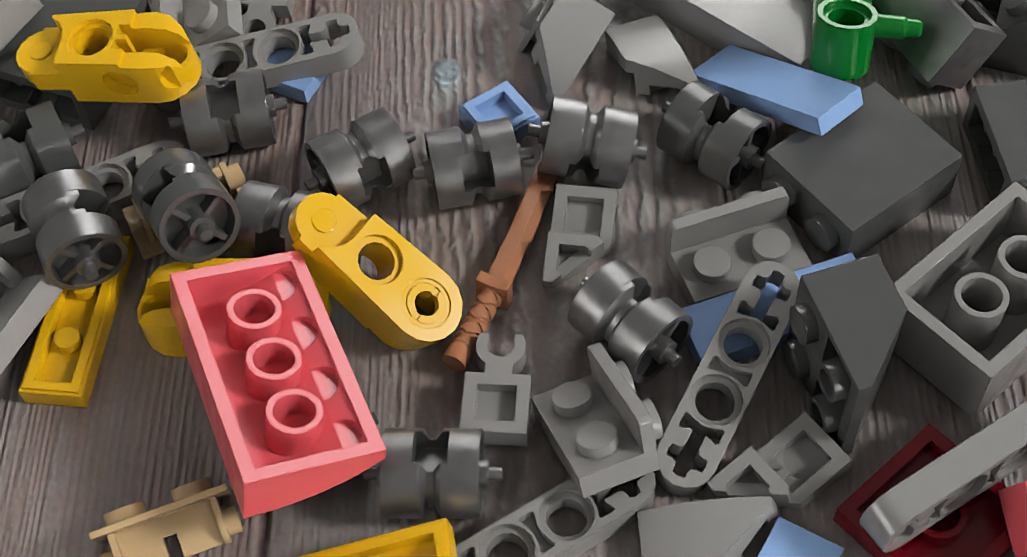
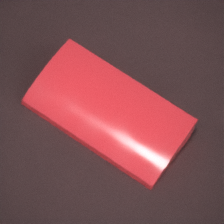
M300 249L170 274L171 312L243 519L270 512L322 493L357 476L385 459L386 447Z

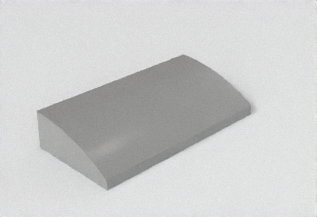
M631 0L718 52L731 44L814 71L809 64L813 37V0Z

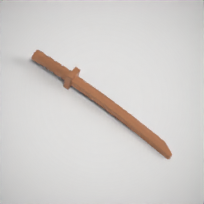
M538 162L510 229L489 272L486 273L480 270L475 279L476 301L472 303L467 312L468 315L464 317L459 327L460 330L455 333L442 356V362L453 371L463 372L472 358L473 351L476 350L477 339L481 333L487 331L489 322L493 320L497 312V307L508 311L513 302L512 282L534 238L558 178L556 175L538 172Z

